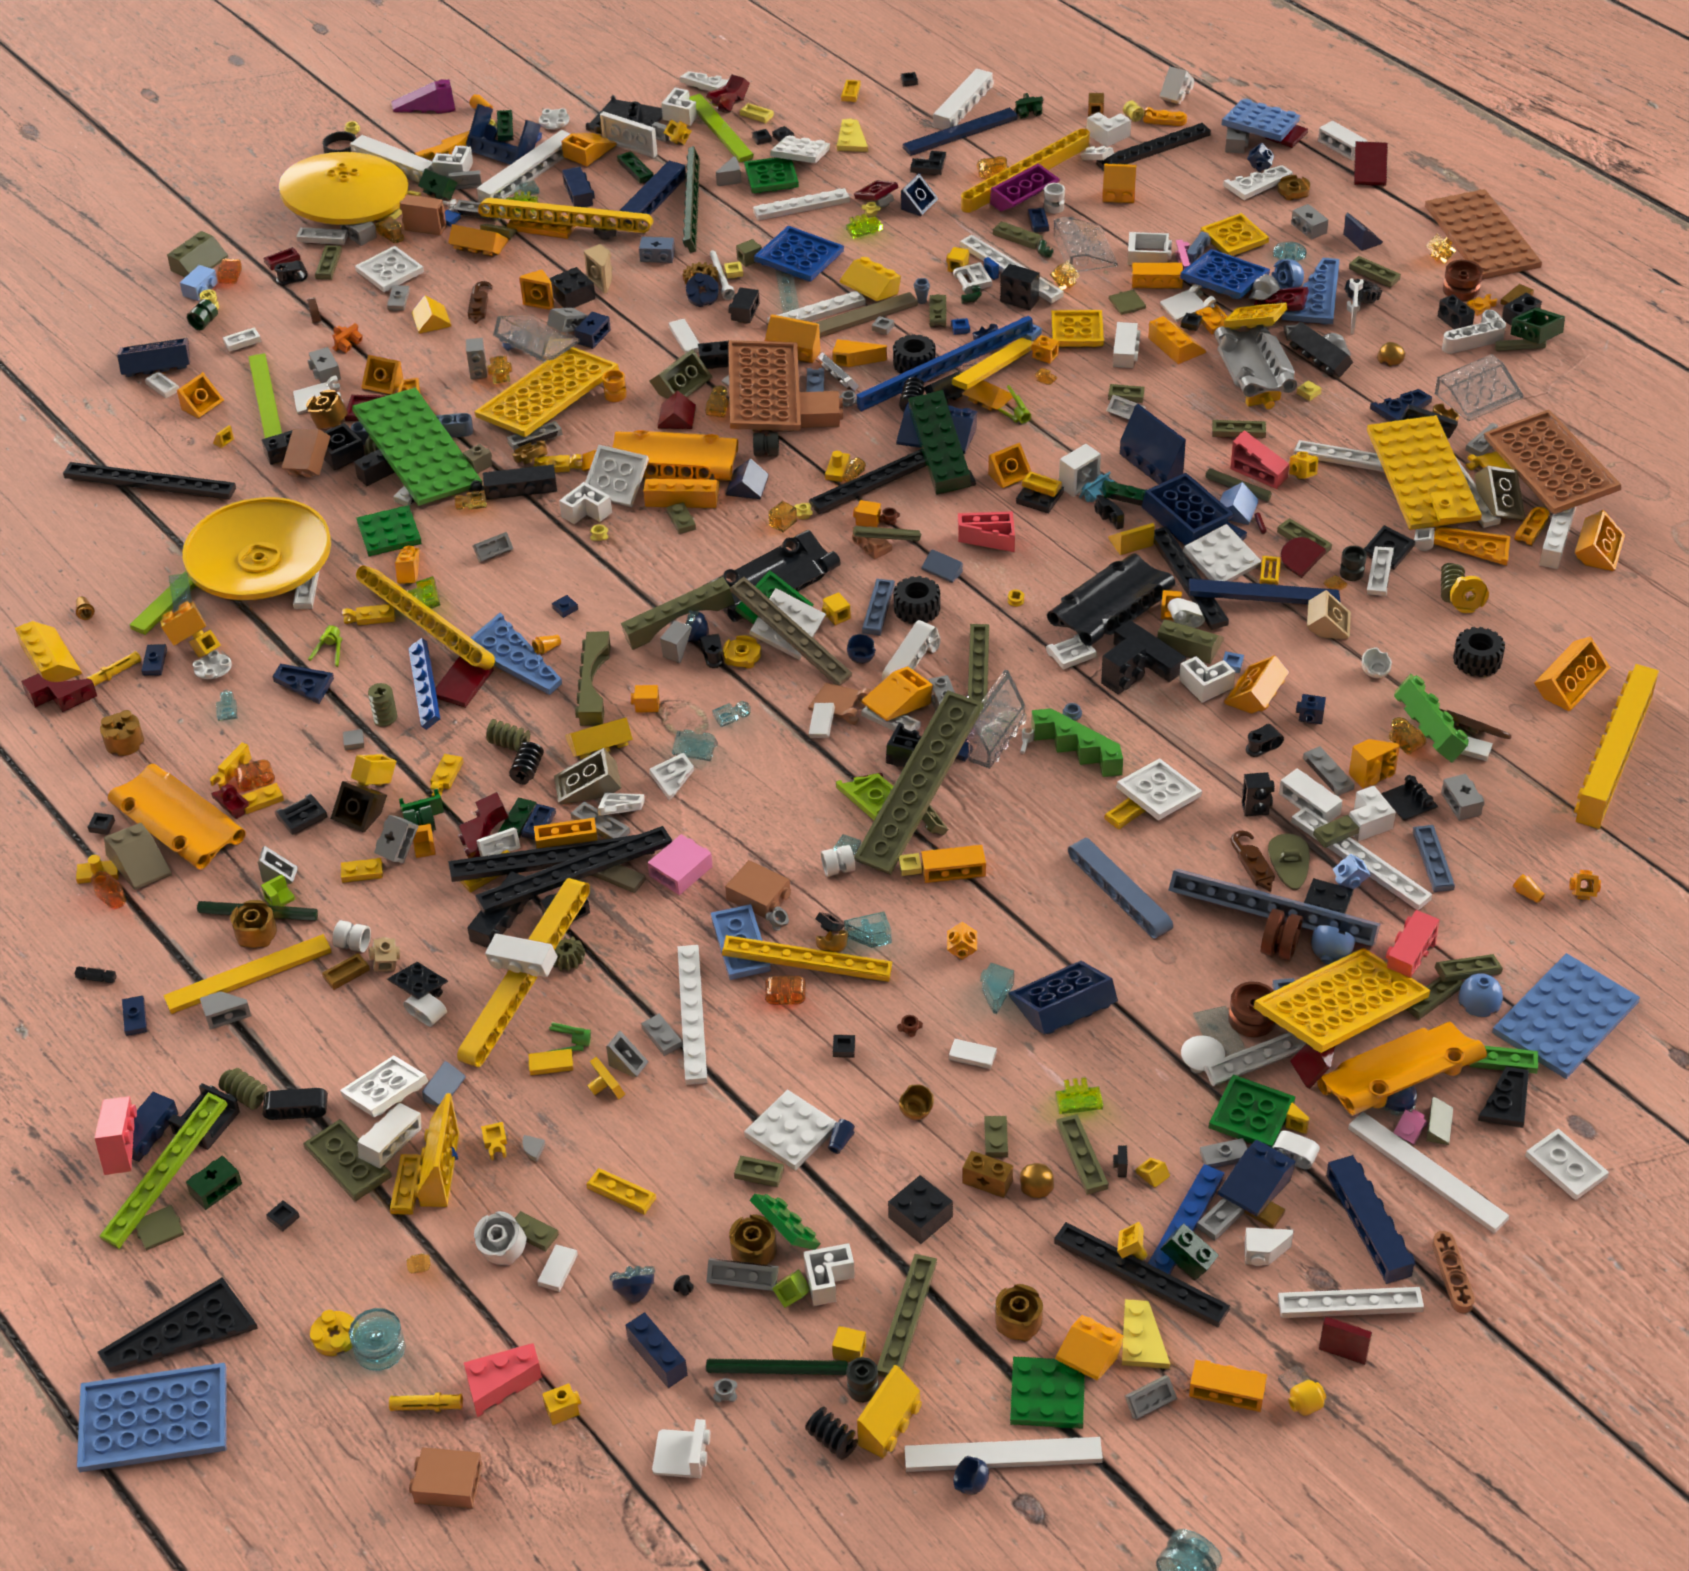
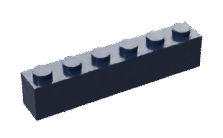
M669 160L638 190L620 211L651 215L686 179L685 165ZM625 219L628 224H632L630 220Z
M1354 1155L1328 1162L1326 1176L1385 1283L1389 1284L1412 1277L1415 1266L1414 1256L1411 1252L1407 1251L1404 1239L1401 1234L1397 1233L1392 1217L1386 1214L1381 1198H1377L1372 1182L1367 1180L1364 1175L1362 1164L1357 1162Z

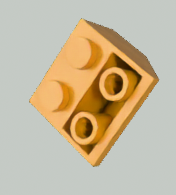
M1367 739L1353 746L1349 775L1363 789L1392 777L1396 773L1400 746L1397 743Z

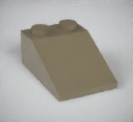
M1486 466L1474 475L1477 492L1494 517L1519 521L1525 520L1517 470Z
M605 748L554 775L558 802L560 804L603 798L604 793H615L622 788L617 762Z
M142 823L104 837L106 856L113 862L134 890L172 875L153 837Z

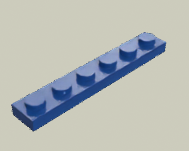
M421 638L413 643L408 650L421 727L427 730L440 720V713L428 643L425 639Z
M1206 1164L1202 1166L1148 1264L1169 1275L1172 1273L1176 1263L1160 1248L1183 1223L1193 1232L1195 1231L1197 1222L1202 1219L1222 1183L1225 1172Z

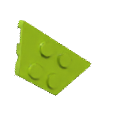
M879 773L866 777H855L854 781L842 783V780L836 781V788L873 820L877 817L893 788V785Z

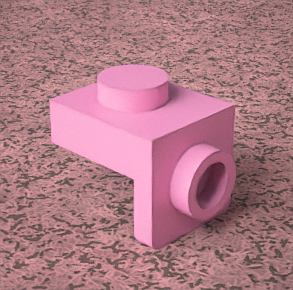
M1405 1110L1393 1133L1415 1145L1421 1131L1428 1125V1122L1424 1119L1425 1115L1416 1110H1412V1112Z

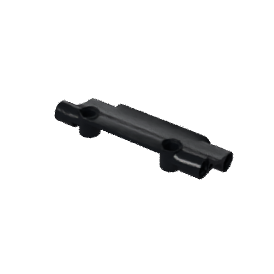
M806 530L793 538H786L781 546L738 569L726 570L722 576L714 580L723 577L729 587H732L741 578L745 577L756 586L770 570L798 592L823 578L827 572L840 566L841 561L836 552L831 551L828 553L822 548L810 530ZM732 593L735 604L722 610L733 622H737L744 617L735 611L736 606L741 600Z
M1132 553L1122 561L1111 563L1068 595L1063 596L1061 603L1047 613V619L1053 626L1067 627L1076 631L1082 643L1086 646H1091L1100 640L1104 634L1113 635L1114 630L1128 620L1133 621L1162 599L1163 590H1169L1175 586V579L1170 573L1153 568L1138 554Z

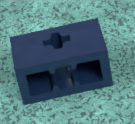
M591 312L575 328L576 344L594 349L611 331L609 316Z

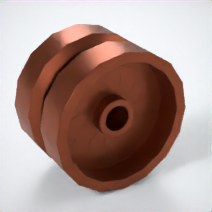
M1460 259L1450 262L1445 270L1444 293L1447 296L1454 294L1461 301L1476 298L1480 292L1483 269L1479 264L1470 260Z
M1273 908L1263 933L1261 954L1272 956L1278 948L1279 959L1291 961L1300 939L1303 917L1291 914L1285 922L1284 911Z
M1252 981L1241 983L1234 988L1231 994L1228 1021L1231 1027L1239 1034L1247 1037H1261L1271 1032L1275 1022L1263 1016L1253 1007L1255 1000L1274 992V990L1266 984Z

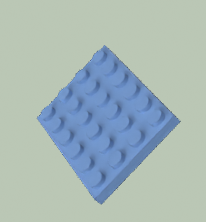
M1566 953L1493 1027L1492 1033L1517 1049L1538 1051L1539 1063L1567 1079L1639 1003L1640 997Z
M225 1363L81 1383L77 1454L78 1471L85 1472L226 1451L227 1368Z

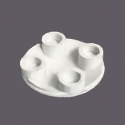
M564 108L544 109L539 118V124L543 128L554 130L567 125L570 118Z
M213 650L207 656L193 662L195 675L202 679L221 677L232 666L231 659L226 655L219 654L217 650Z
M1195 1036L1183 1044L1181 1056L1191 1071L1198 1074L1205 1071L1203 1067L1206 1064L1224 1058L1225 1050L1222 1044L1212 1037Z

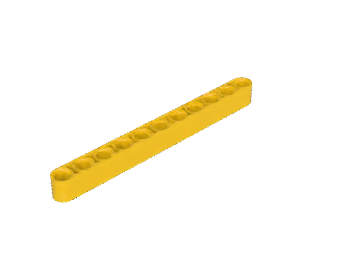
M1085 128L1078 129L964 191L961 194V210L965 213H971L990 203L992 187L1038 163L1049 170L1084 151L1090 145V131Z
M485 198L478 206L480 215L502 219L608 230L614 229L637 233H646L653 225V218L643 213L497 198ZM484 205H488L490 210L486 209ZM500 206L504 207L506 211H502ZM515 208H519L521 213H518ZM531 210H535L537 215L533 214ZM547 211H550L553 216H549ZM562 213H566L569 218L564 217ZM578 214L583 215L584 219H580ZM594 216H598L600 221L595 220ZM610 218H614L616 223L611 222ZM625 219L630 220L632 224H628ZM641 221L647 222L648 226H644Z
M361 565L357 569L356 578L358 581L471 665L485 670H489L494 666L495 657L492 653L379 570L365 565Z
M571 878L566 879L528 940L552 944L555 950L588 898L590 885ZM508 970L457 1052L458 1061L475 1067L483 1065L536 981V976Z

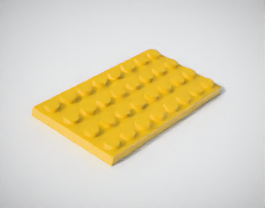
M568 345L474 411L475 417L527 437L594 387L603 382L602 376L606 371L612 369L619 370V366L617 363Z
M1437 415L1367 425L1368 435L1409 530L1481 520L1482 514ZM1449 491L1458 515L1457 522H1438L1430 499L1431 493Z
M1362 948L1255 1000L1253 1008L1295 1035L1296 1038L1310 1045L1314 1050L1322 1053L1428 998L1431 990L1414 979L1387 968V962Z

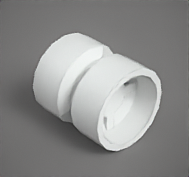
M1050 183L1044 187V210L1046 212L1057 214L1064 210L1065 187L1062 184Z
M850 845L838 847L837 851L833 849L821 851V861L826 877L838 875L839 871L843 873L855 871V860Z
M340 920L333 931V945L343 949L350 948L352 951L365 952L370 942L371 929L366 925H354L351 922Z

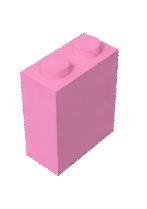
M682 834L648 862L649 876L678 895L682 894L713 867L710 851L702 848L692 839Z

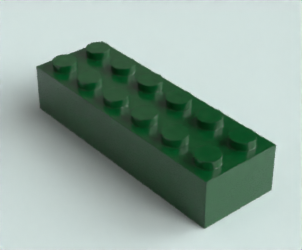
M943 390L908 398L910 415L936 495L971 487L970 472Z

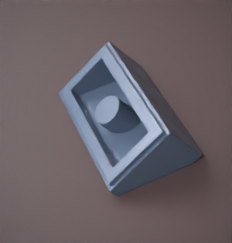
M932 549L921 569L953 583L963 572V563Z
M445 1061L423 1089L424 1102L438 1107L446 1093H451V1096H453L466 1076Z

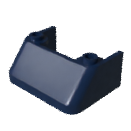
M477 104L466 146L471 147V152L511 165L535 148L541 124L526 120L517 147L496 140L497 129L489 124L493 109Z

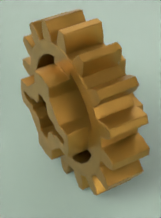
M700 262L697 264L692 263V266H686L687 269H684L682 273L685 285L697 273L709 275L716 282H718L719 278L717 267H713V264L707 265V262L703 264Z

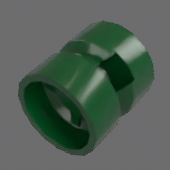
M203 299L187 314V321L196 330H203L218 315V310L211 301Z
M431 805L419 807L417 812L414 809L402 811L405 820L418 826L431 824L432 831L436 830Z

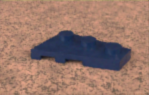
M1417 389L1400 394L1399 398L1384 399V402L1379 404L1377 402L1370 403V409L1390 422L1399 421L1408 404L1424 408L1432 402V396Z
M280 663L273 675V680L275 683L320 704L334 680V675L331 672Z

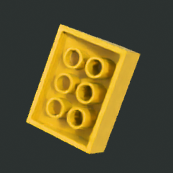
M446 1093L430 1119L429 1129H425L424 1139L426 1147H422L421 1150L423 1164L418 1167V1178L420 1181L419 1184L415 1185V1197L419 1198L420 1207H448L455 1164V1156L452 1157V1148L450 1147H454L455 1152H457L459 1129L451 1093Z

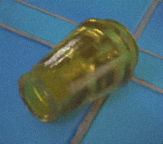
M858 457L851 459L842 476L843 480L849 482L865 471V462Z

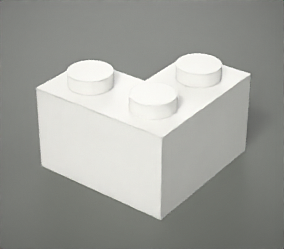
M1169 66L1160 97L1164 101L1181 104L1185 94H1189L1190 90L1193 89L1194 78L1185 70Z
M674 88L661 103L664 120L670 121L672 119L677 123L682 121L687 125H691L697 118L696 101L689 100V90Z
M1098 112L1087 118L1086 129L1090 131V137L1105 147H1109L1130 137L1131 120L1123 114H1118L1108 119Z
M455 146L452 154L436 153L432 161L433 172L448 177V173L469 171L473 164L471 147Z
M585 482L559 500L561 517L573 524H576L586 515L601 522L612 514L611 497Z
M1195 656L1180 664L1179 680L1203 703L1233 689L1235 671L1224 660L1207 667Z
M1371 786L1357 791L1354 805L1355 810L1349 813V817L1360 827L1359 833L1354 835V838L1359 842L1393 829L1396 812L1377 788Z
M850 1244L804 1252V1266L813 1306L837 1302L835 1282L855 1278L854 1260Z

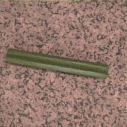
M1211 468L1206 471L1205 477L1230 488L1243 482L1257 498L1266 502L1271 499V491Z
M855 526L853 529L855 537L920 541L922 536L919 530Z

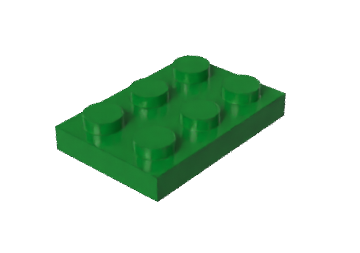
M755 1193L749 1200L791 1245L816 1250L821 1244L815 1238L816 1233L809 1227H805L801 1223L802 1219L796 1213L790 1212L787 1209L788 1204L781 1198L777 1197L775 1199L767 1194L763 1196Z

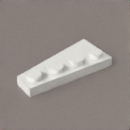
M1281 165L1265 169L1264 173H1250V176L1245 178L1238 176L1233 181L1229 179L1223 180V186L1243 200H1246L1278 185L1282 177L1293 175V172Z

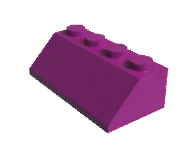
M1038 163L992 187L990 204L1000 212L1044 191V187L1047 184L1059 183L1060 179Z

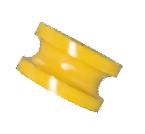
M1018 589L1009 591L1008 604L1013 607L1023 605L1024 593Z

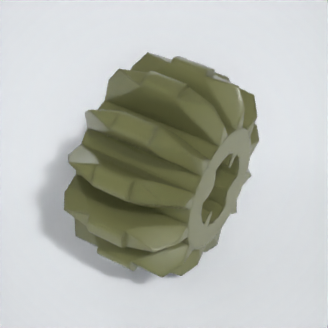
M564 937L555 949L557 959L553 967H558L560 971L563 969L570 971L571 968L577 969L578 964H583L585 949L580 940L576 941L574 937L570 939Z

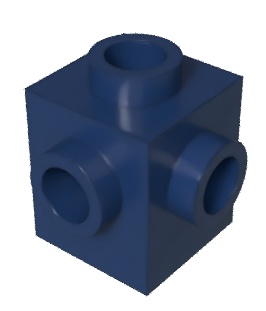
M1260 143L1250 150L1247 160L1253 168L1261 172L1272 166L1274 155L1270 149L1263 143Z
M1302 694L1301 702L1297 701L1296 713H1299V721L1322 724L1326 697Z

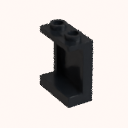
M201 1083L199 1085L200 1095L181 1117L173 1114L168 1121L172 1133L176 1135L208 1092L225 1100L228 1105L198 1144V1146L208 1150L240 1113L237 1099L232 1094H225L212 1085L208 1086Z

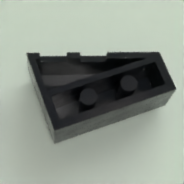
M899 722L886 746V763L904 768L922 737L919 735V732L907 730L904 728V724Z

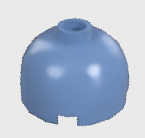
M1284 259L1274 264L1275 271L1272 272L1271 276L1277 280L1280 289L1299 288L1302 285L1304 271L1297 261Z
M1318 926L1317 930L1316 928L1314 929L1312 935V950L1316 956L1321 958V962L1331 964L1351 954L1356 940L1350 933L1346 932L1343 935L1338 933L1339 928Z
M1479 973L1471 975L1463 982L1459 990V1004H1462L1466 1008V1012L1471 1015L1488 1017L1491 1013L1498 1012L1502 1005V987L1490 975Z

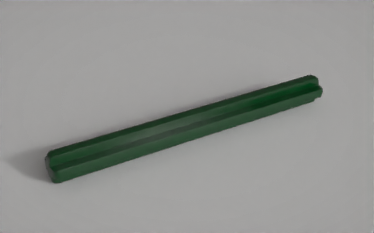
M199 901L197 911L198 913L231 915L237 906L240 908L244 904ZM267 905L271 907L274 918L316 921L318 918V909Z
M712 1358L706 1360V1372L846 1375L848 1367L846 1360Z

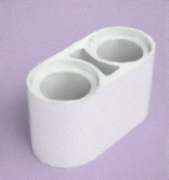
M1175 598L1168 603V609L1176 623L1192 628L1199 627L1204 623L1205 618L1198 604L1181 598Z
M427 994L420 999L411 995L403 1002L406 1011L428 1027L433 1026L447 1013L444 1004L431 994Z
M1281 1131L1273 1149L1295 1160V1166L1309 1169L1320 1147L1311 1139L1290 1131Z

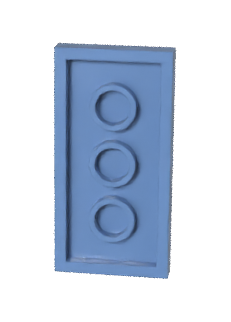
M751 904L711 913V920L721 953L726 935L763 941ZM723 956L729 980L771 971L770 963Z

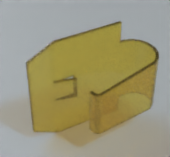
M1044 368L1039 369L1035 373L1036 378H1038L1036 381L1046 385H1051L1057 379L1056 375L1051 374L1050 370Z
M1337 575L1326 579L1323 583L1327 588L1338 589L1339 591L1348 585Z
M429 1254L411 1255L410 1258L406 1259L407 1269L411 1274L428 1271L431 1266Z

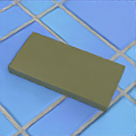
M339 1119L303 1144L305 1149L356 1202L390 1179L392 1174L385 1165L378 1168L359 1158L357 1146L359 1138Z

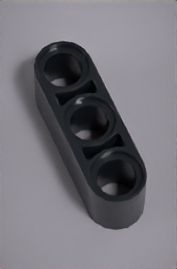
M322 1088L268 1091L264 1095L262 1115L269 1120L322 1117L327 1111L328 1092Z

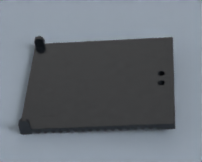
M612 95L611 100L590 123H586V130L594 131L593 123L600 120V114L603 111L625 118L626 107L630 102L617 100ZM640 104L641 124L652 127L654 122H659L663 118L662 108Z

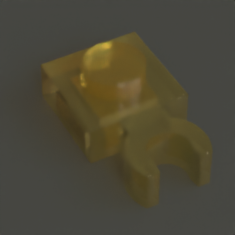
M484 490L468 492L467 496H454L455 506L458 510L467 506L469 510L487 507Z

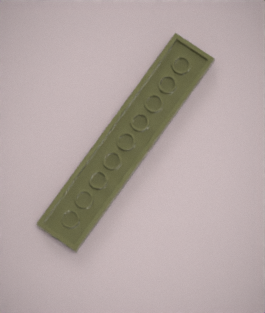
M947 690L854 856L855 861L891 875L899 861L900 855L904 852L984 708L982 702Z

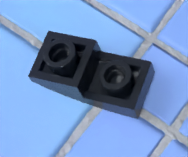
M1096 495L1095 512L1100 515L1102 520L1109 519L1110 523H1113L1117 530L1124 528V513L1108 498Z

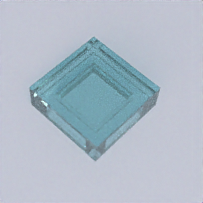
M535 181L519 184L524 197L540 193Z
M842 834L834 846V850L837 851L838 847L850 845L853 855H855L861 845V840Z

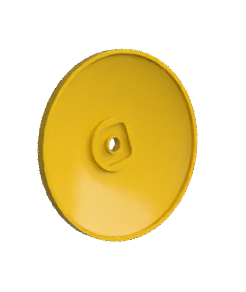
M333 152L315 155L292 165L284 172L280 179L279 192L285 206L301 217L326 224L350 225L374 221L388 216L399 209L400 202L406 194L408 195V181L400 168L380 157L356 152Z
M279 497L251 498L226 505L203 518L187 536L183 546L182 558L185 570L191 581L209 594L233 600L264 599L291 591L311 579L322 568L329 556L331 536L328 525L323 517L304 503Z

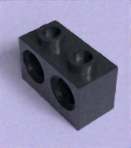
M1526 292L1504 305L1502 319L1504 322L1512 325V318L1536 307L1541 308L1542 301Z
M1454 294L1440 300L1437 316L1451 328L1458 329L1473 325L1475 311Z
M729 340L698 344L699 358L707 369L729 367Z
M1268 772L1244 774L1241 799L1244 816L1269 815L1270 806H1273L1271 792L1275 791L1274 781L1270 780Z

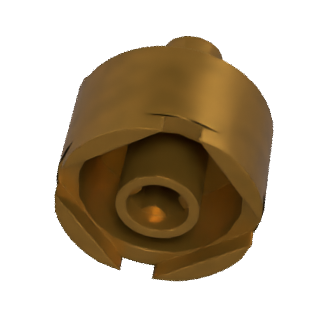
M335 390L319 392L320 396L315 397L314 395L308 400L306 408L317 429L334 428L340 425L348 413Z
M123 710L120 713H115L101 719L100 732L105 748L110 754L113 752L117 753L118 756H128L137 752L140 749L141 743H144L139 719L131 711Z
M249 900L244 902V905L240 908L237 906L231 913V923L239 946L249 948L269 946L277 932L271 907L261 900Z
M753 1214L748 1218L743 1219L741 1217L732 1224L729 1231L731 1255L734 1261L768 1265L774 1259L777 1252L776 1233L773 1225L766 1217Z
M1015 1284L1012 1288L1007 1289L1006 1287L1002 1289L995 1303V1323L998 1332L1014 1340H1021L1023 1342L1031 1340L1042 1326L1043 1302L1039 1297V1293L1034 1288L1024 1284Z

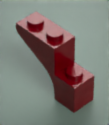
M731 74L729 81L723 88L708 92L706 98L710 101L711 105L716 106L718 111L731 112L735 100H744L750 83L743 77Z
M38 673L21 681L25 694L34 707L53 700L59 709L64 712L97 697L95 686L91 679L51 682L45 680Z
M497 792L476 801L478 810L475 813L477 817L459 825L461 834L458 836L462 845H467V848H464L468 858L480 857L476 840L490 836L492 829L498 823L509 818Z

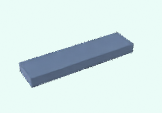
M876 579L863 623L862 634L881 636L895 587L894 580Z
M1434 825L1413 827V835L1433 892L1454 890L1455 884Z

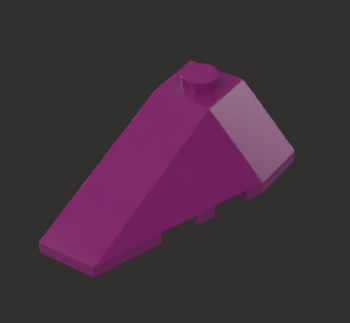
M450 79L434 81L391 101L393 112L412 113L414 110H420L421 113L435 111V113L441 114L456 111Z

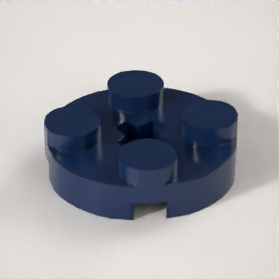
M695 274L686 284V295L689 302L697 307H703L708 304L712 305L719 295L718 282L709 275ZM699 288H705L706 293H699Z

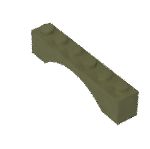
M721 577L621 623L627 642L632 650L649 643L663 627L683 615L705 610L719 611L735 603L729 585Z
M609 631L586 632V639L582 640L584 653H581V664L583 666H580L579 669L582 679H578V690L580 693H577V704L579 706L575 707V716L579 718L580 726H597L604 723L603 698L594 689L592 682L597 670L610 658L611 642Z

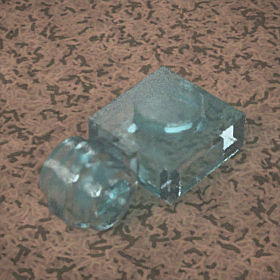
M228 689L223 690V692H220L221 701L216 702L218 721L237 719V702L234 699L233 692Z
M740 701L735 707L728 703L712 710L720 727L738 721V716H749L751 706L748 702Z

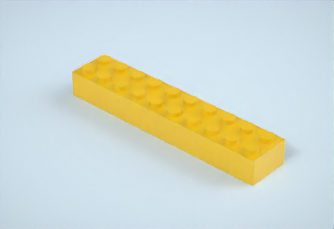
M1635 664L1633 671L1629 670L1626 678L1628 684L1624 683L1621 690L1623 696H1618L1615 705L1617 709L1613 708L1610 717L1612 722L1608 721L1605 733L1607 735H1602L1599 744L1601 748L1597 747L1594 755L1596 761H1591L1588 770L1590 775L1586 774L1583 786L1585 788L1581 787L1577 799L1580 802L1577 801L1574 813L1577 814L1575 822L1600 829L1651 703L1659 670Z

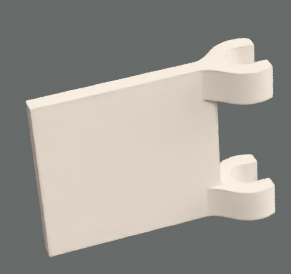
M1350 279L1349 287L1354 291L1353 303L1351 304V301H1347L1346 309L1351 313V334H1354L1356 314L1361 306V302H1358V291L1363 288V279H1360L1359 283H1355L1354 279Z
M1194 283L1189 290L1162 300L1160 304L1178 322L1183 319L1186 312L1195 314V311L1205 307L1213 308V303L1216 302V299L1210 296L1203 302L1199 298V296L1203 295V292L1200 290L1202 287Z
M331 376L325 383L293 391L297 414L308 412L306 408L308 400L314 395L315 397L320 396L319 392L340 390V384L336 383L338 382L337 376Z

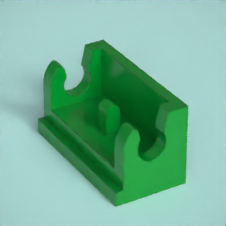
M434 789L435 796L405 804L403 798L399 799L402 816V811L414 809L417 812L419 807L431 805L433 815L444 813L438 789Z

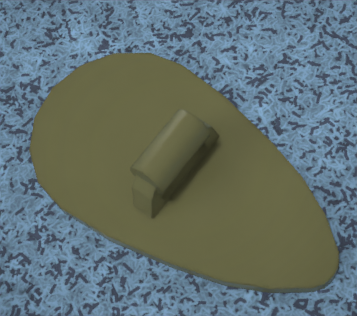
M1294 834L1277 835L1271 839L1268 845L1270 861L1281 881L1291 890H1299L1308 874L1310 859L1308 844L1304 839Z

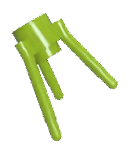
M1008 385L1007 388L1018 406L1014 409V416L1001 408L998 411L1011 418L1015 423L1018 421L1022 424L1027 423L1031 419V413L1025 407L1020 396L1016 395L1011 386Z
M329 625L320 637V642L308 660L311 661L324 643L327 645L336 643L335 666L338 667L342 638L340 637V630L336 626Z

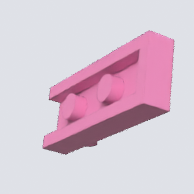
M1176 240L1178 248L1175 251L1178 263H1182L1184 270L1190 266L1187 256L1189 243L1183 242V240Z

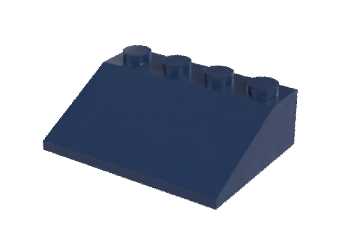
M188 337L120 347L117 358L121 375L131 377L135 376L138 372L150 374L153 373V370L160 369V372L169 371L171 367H177V369L187 368V365H190Z
M908 402L903 414L896 445L921 448L910 415ZM948 406L963 454H966L976 432L977 411L970 408L960 409Z
M1137 404L1121 437L1119 451L1123 458L1127 459L1159 485L1183 474L1186 439L1141 405Z
M1183 473L1146 490L1142 503V508L1163 527L1167 526L1171 534L1185 546L1222 527L1234 517L1232 511L1187 473Z
M1082 960L1008 993L1030 1024L1044 1035L1051 1034L1062 1026L1071 1025L1082 1017H1089L1093 1012L1106 1009L1118 1001L1113 978Z

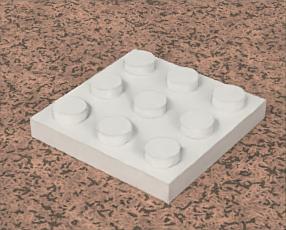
M786 136L771 150L770 156L816 163L830 150V143H825L823 140L810 141L809 138L797 139L795 136Z
M396 246L355 266L356 272L383 292L391 290L393 285L403 284L424 272L422 265Z
M598 445L585 483L609 495L612 503L632 507L649 457Z
M1227 524L1184 546L1183 552L1209 580L1231 582L1259 567L1262 562Z
M775 588L769 598L812 638L814 637L825 618V613ZM760 617L757 618L750 630V635L798 660L801 659L802 655Z
M1160 758L1117 781L1116 785L1118 790L1158 821L1200 798L1202 794L1201 789Z
M392 1056L341 1089L340 1092L343 1098L372 1117L382 1115L394 1104L403 1101L412 1092L421 1089L429 1081L424 1073L396 1056Z
M787 1089L744 1131V1136L796 1171L832 1135L834 1124L837 1121Z

